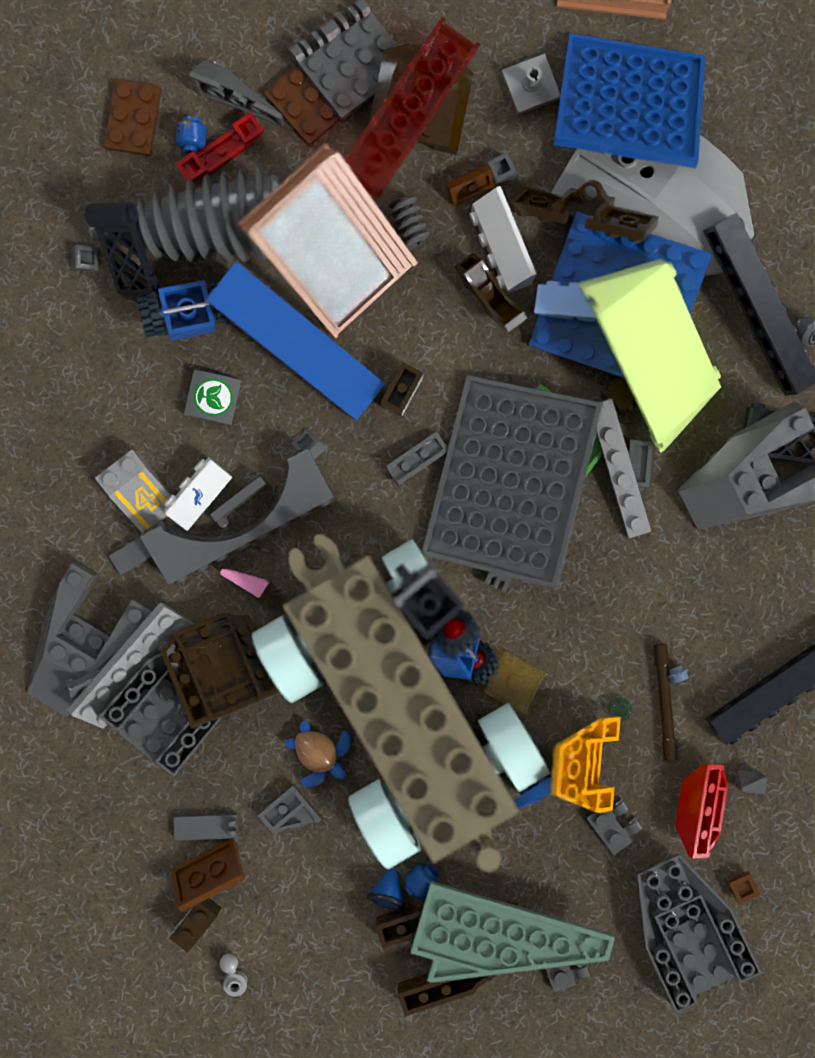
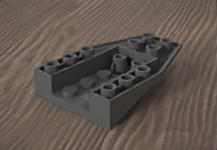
M161 653L146 661L99 716L104 723L171 777L177 774L221 719L218 718L191 729Z
M680 854L636 873L645 948L676 1014L698 1004L694 997L695 995L724 981L736 977L741 984L762 974L732 909Z

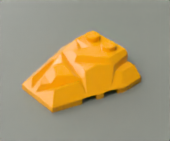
M601 717L555 746L553 750L552 795L597 813L613 811L615 787L599 783L603 742L619 741L621 717Z

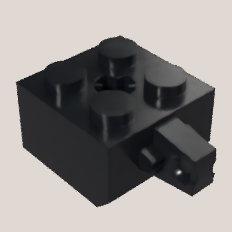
M403 563L395 569L397 575L403 581L399 584L400 588L391 596L396 605L426 638L430 637L465 607L458 595L429 563L421 570H415L412 573ZM426 598H431V601L429 603H427L424 600Z

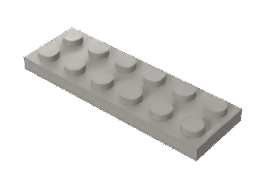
M160 602L67 709L70 715L104 728L107 724L99 718L102 712L147 660L159 654L160 650L166 646L177 631L194 625V623L188 617Z

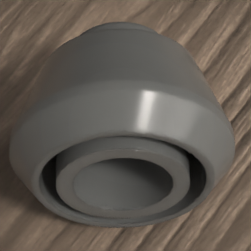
M806 316L800 318L795 324L800 342L805 347L815 345V317Z

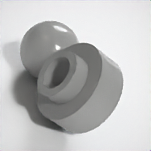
M231 953L225 954L219 963L221 970L227 973L224 979V990L230 996H240L247 988V976L244 972L236 970L238 966L237 957ZM232 984H238L239 987H232Z

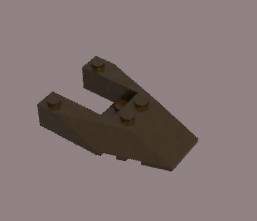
M505 902L508 904L518 906L516 902ZM423 906L398 909L376 917L375 927L383 949L414 939ZM429 973L399 982L398 997L406 1017L472 995L476 992L477 988L487 981L490 982L496 975L431 983L427 980Z

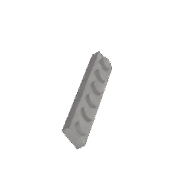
M610 398L600 402L603 403V409L597 429V437L627 537L632 538L651 532L614 403Z

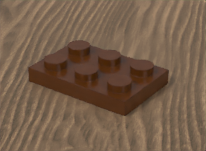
M297 65L264 92V96L282 114L309 147L340 121Z
M115 79L104 144L106 150L152 156L162 92L160 86Z
M233 838L171 869L176 904L181 912L245 880L237 843Z

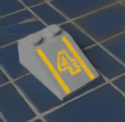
M132 449L95 477L108 496L141 532L167 517L164 512L166 508L164 503L171 496V493L138 451Z

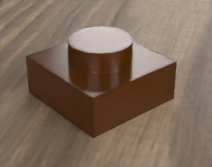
M748 871L727 880L738 904H742L760 895Z

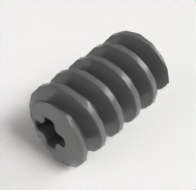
M417 197L399 198L388 205L390 208H393L391 214L396 217L394 222L396 225H399L397 228L398 233L402 234L401 240L405 243L408 250L423 245L426 241L425 239L430 235V232H422L427 227V224H419V221L424 216L422 214H415L420 210V206H412L417 201Z

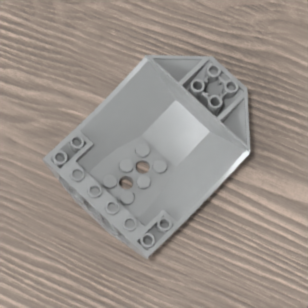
M701 135L699 160L696 169L634 158L632 163L625 164L621 161L623 156L582 149L575 151L551 193L563 195L570 188L579 189L589 180L598 181L604 188L607 196L615 197L614 207L659 216L658 225L652 231V235L712 253L705 276L722 274L724 272L703 230L727 216L738 213L745 223V229L750 239L754 236L743 173L725 154ZM650 167L653 169L654 174L650 178H643L640 175L641 169ZM592 186L586 187V194L591 198H595L597 195L596 189ZM569 211V214L575 217L576 212Z

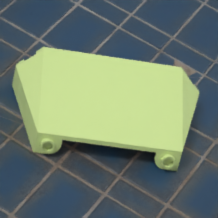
M662 259L578 284L583 296L586 295L587 299L591 298L593 301L589 303V306L597 318L649 428L650 438L660 453L672 443L721 388L718 381L721 375L716 366L711 365L673 278L676 276V272L671 263L667 264Z

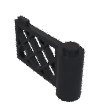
M131 202L88 204L85 208V220L90 227L95 228L118 294H146L151 292L156 294L160 285L156 274L152 273L136 225L139 218L136 206ZM125 232H130L133 240L132 244L123 237ZM105 233H109L116 239L114 244L107 239ZM119 243L129 250L127 255L117 248ZM114 254L124 261L122 266L115 261ZM132 254L139 258L140 266L130 259ZM127 265L137 272L135 277L125 270ZM122 276L131 283L130 287H124L121 279ZM140 276L147 281L148 287H145L138 281Z
M751 403V407H746L743 429L776 411L766 409L765 404ZM810 417L815 429V418ZM812 429L804 433L788 445L784 444L781 446L783 449L777 453H768L769 458L809 465L815 464V457L811 453L815 450V445L808 449L802 440L809 433L815 439V430ZM797 442L804 451L799 457H795L789 449Z

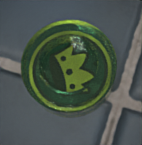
M616 697L610 701L608 712L610 716L621 717L620 721H625L632 714V706L625 698Z

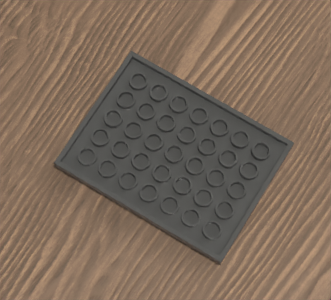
M467 375L422 555L557 589L603 403Z

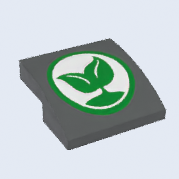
M193 370L183 415L232 425L241 380Z

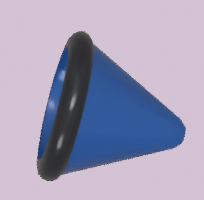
M390 868L372 891L367 894L366 897L369 901L390 908L402 909L405 907L395 868Z

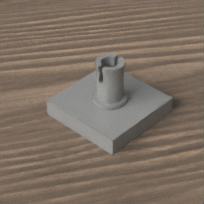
M545 54L505 68L501 72L517 116L560 100V92Z

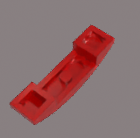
M251 112L233 123V128L204 149L198 153L193 151L175 163L186 181L188 178H191L196 182L203 179L205 174L210 175L248 149L264 133V129Z

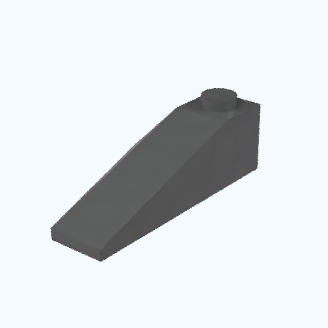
M203 60L191 71L189 77L198 95L247 114L251 112L255 117L283 127L284 120L282 114L228 71L221 63Z

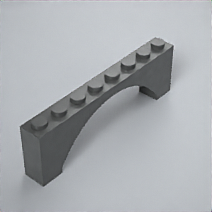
M307 445L286 455L288 469L278 498L267 513L249 527L236 533L211 537L183 533L166 526L161 521L142 531L140 538L168 585L173 582L178 584L188 578L187 575L194 571L199 573L205 570L208 564L214 560L220 562L229 556L228 553L235 549L237 551L245 549L249 546V542L256 538L257 540L266 538L270 534L269 532L275 528H278V530L285 528L290 524V520L296 517L298 519L306 517L311 513V509L317 506L322 508L331 503L330 499L334 498L333 493Z

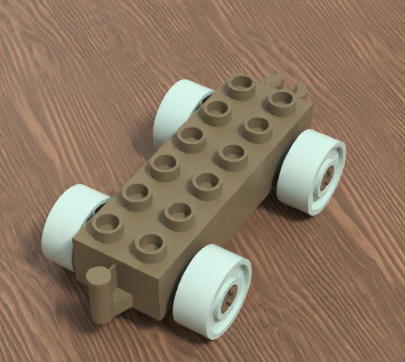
M318 534L314 537L315 545L326 555L325 566L320 570L314 571L309 569L305 565L302 551L300 549H292L289 556L292 573L298 580L303 582L308 592L283 606L290 619L286 615L280 616L253 632L252 639L269 675L282 694L291 703L324 685L322 674L324 675L385 779L384 781L382 778H379L349 796V803L354 817L371 849L380 862L387 869H390L421 850L417 836L433 863L461 846L468 844L476 850V861L482 870L490 872L496 870L501 863V855L492 837L491 829L519 813L514 799L499 774L506 770L520 792L549 775L550 772L509 702L478 720L490 742L485 746L481 745L406 615L394 602L391 594L400 588L399 584L403 581L397 575L395 569L403 563L412 573L415 570H421L427 564L415 542L411 539L382 556L386 567L393 577L388 582L384 580L371 556H367L346 568L341 560L338 546L324 535ZM426 598L424 601L429 603L431 598Z

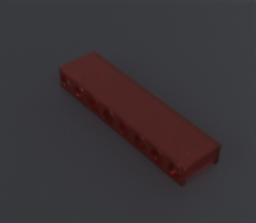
M443 17L440 18L344 160L365 191L378 201L475 57L481 45L478 42L476 44L472 43L444 23L446 19Z

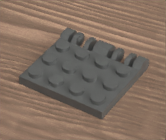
M357 0L353 3V6L346 8L348 17L354 23L351 27H349L346 19L339 13L334 17L335 21L330 19L318 27V33L313 31L309 34L311 41L318 49L314 53L304 39L300 40L298 45L294 44L287 49L291 59L313 87L316 88L340 121H343L374 99L383 51L386 48L398 46L372 14L364 0Z

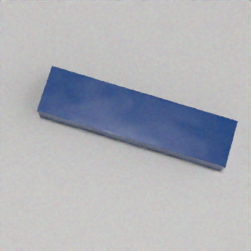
M238 262L234 263L206 299L207 303L356 421L385 385L384 382Z

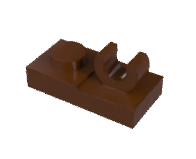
M480 164L478 165V170L471 172L469 169L467 170L468 175L466 174L446 184L450 200L454 206L495 187L492 169L489 165L483 166Z

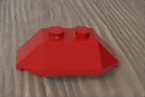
M704 763L682 781L675 827L688 856L693 859L709 858L711 849L721 833L728 790L724 765Z

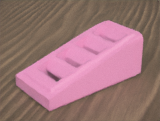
M222 569L220 575L258 598L264 595L271 583L269 580L231 569Z

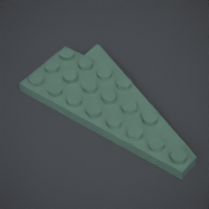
M430 881L411 947V953L432 959L427 978L428 982L432 983L608 961L615 936L612 933Z

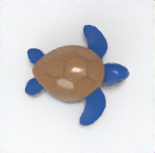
M303 721L300 725L301 733L297 734L296 738H290L285 741L287 748L296 749L300 762L307 769L313 771L311 775L303 778L301 783L306 787L317 786L323 782L326 771H329L337 779L346 778L345 768L336 759L349 751L351 742L349 733L345 730L342 731L339 742L334 745L331 738L323 733L311 731L310 724L307 721Z

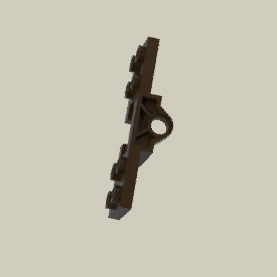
M596 180L587 181L579 189L570 188L563 195L526 187L511 199L508 205L510 211L515 212L517 216L537 217L539 221H555L563 224L568 221L569 211H578L590 215L586 219L585 229L603 232L608 237H625L635 243L644 242L657 227L659 216L614 207L615 197L607 196L602 185ZM587 186H592L596 189L597 195L595 198H591L586 194Z

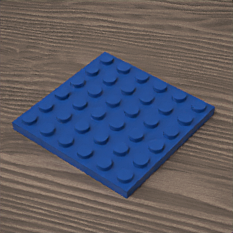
M569 33L554 145L696 169L699 160L705 55Z
M576 211L552 281L560 282L561 286H569V283H581L662 259L667 264H672L676 272V276L673 278L689 314L691 313L712 253L652 234L644 242L638 243L631 242L625 237H608L603 232L585 229L586 219L590 215ZM539 315L529 346L624 378L597 319L594 322L578 320L577 317L571 320Z

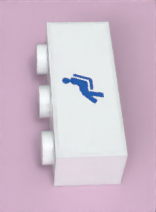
M210 457L206 460L201 459L194 468L196 471L191 478L186 477L179 486L181 490L176 496L172 494L164 503L166 507L164 509L165 514L187 531L232 479V476Z

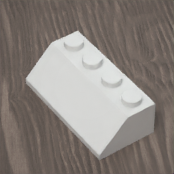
M501 186L473 203L472 212L469 215L473 226H478L480 234H478L481 246L483 248L486 247L489 252L487 260L491 269H496L498 274L496 277L497 283L504 289L506 294L531 285L536 276V271Z

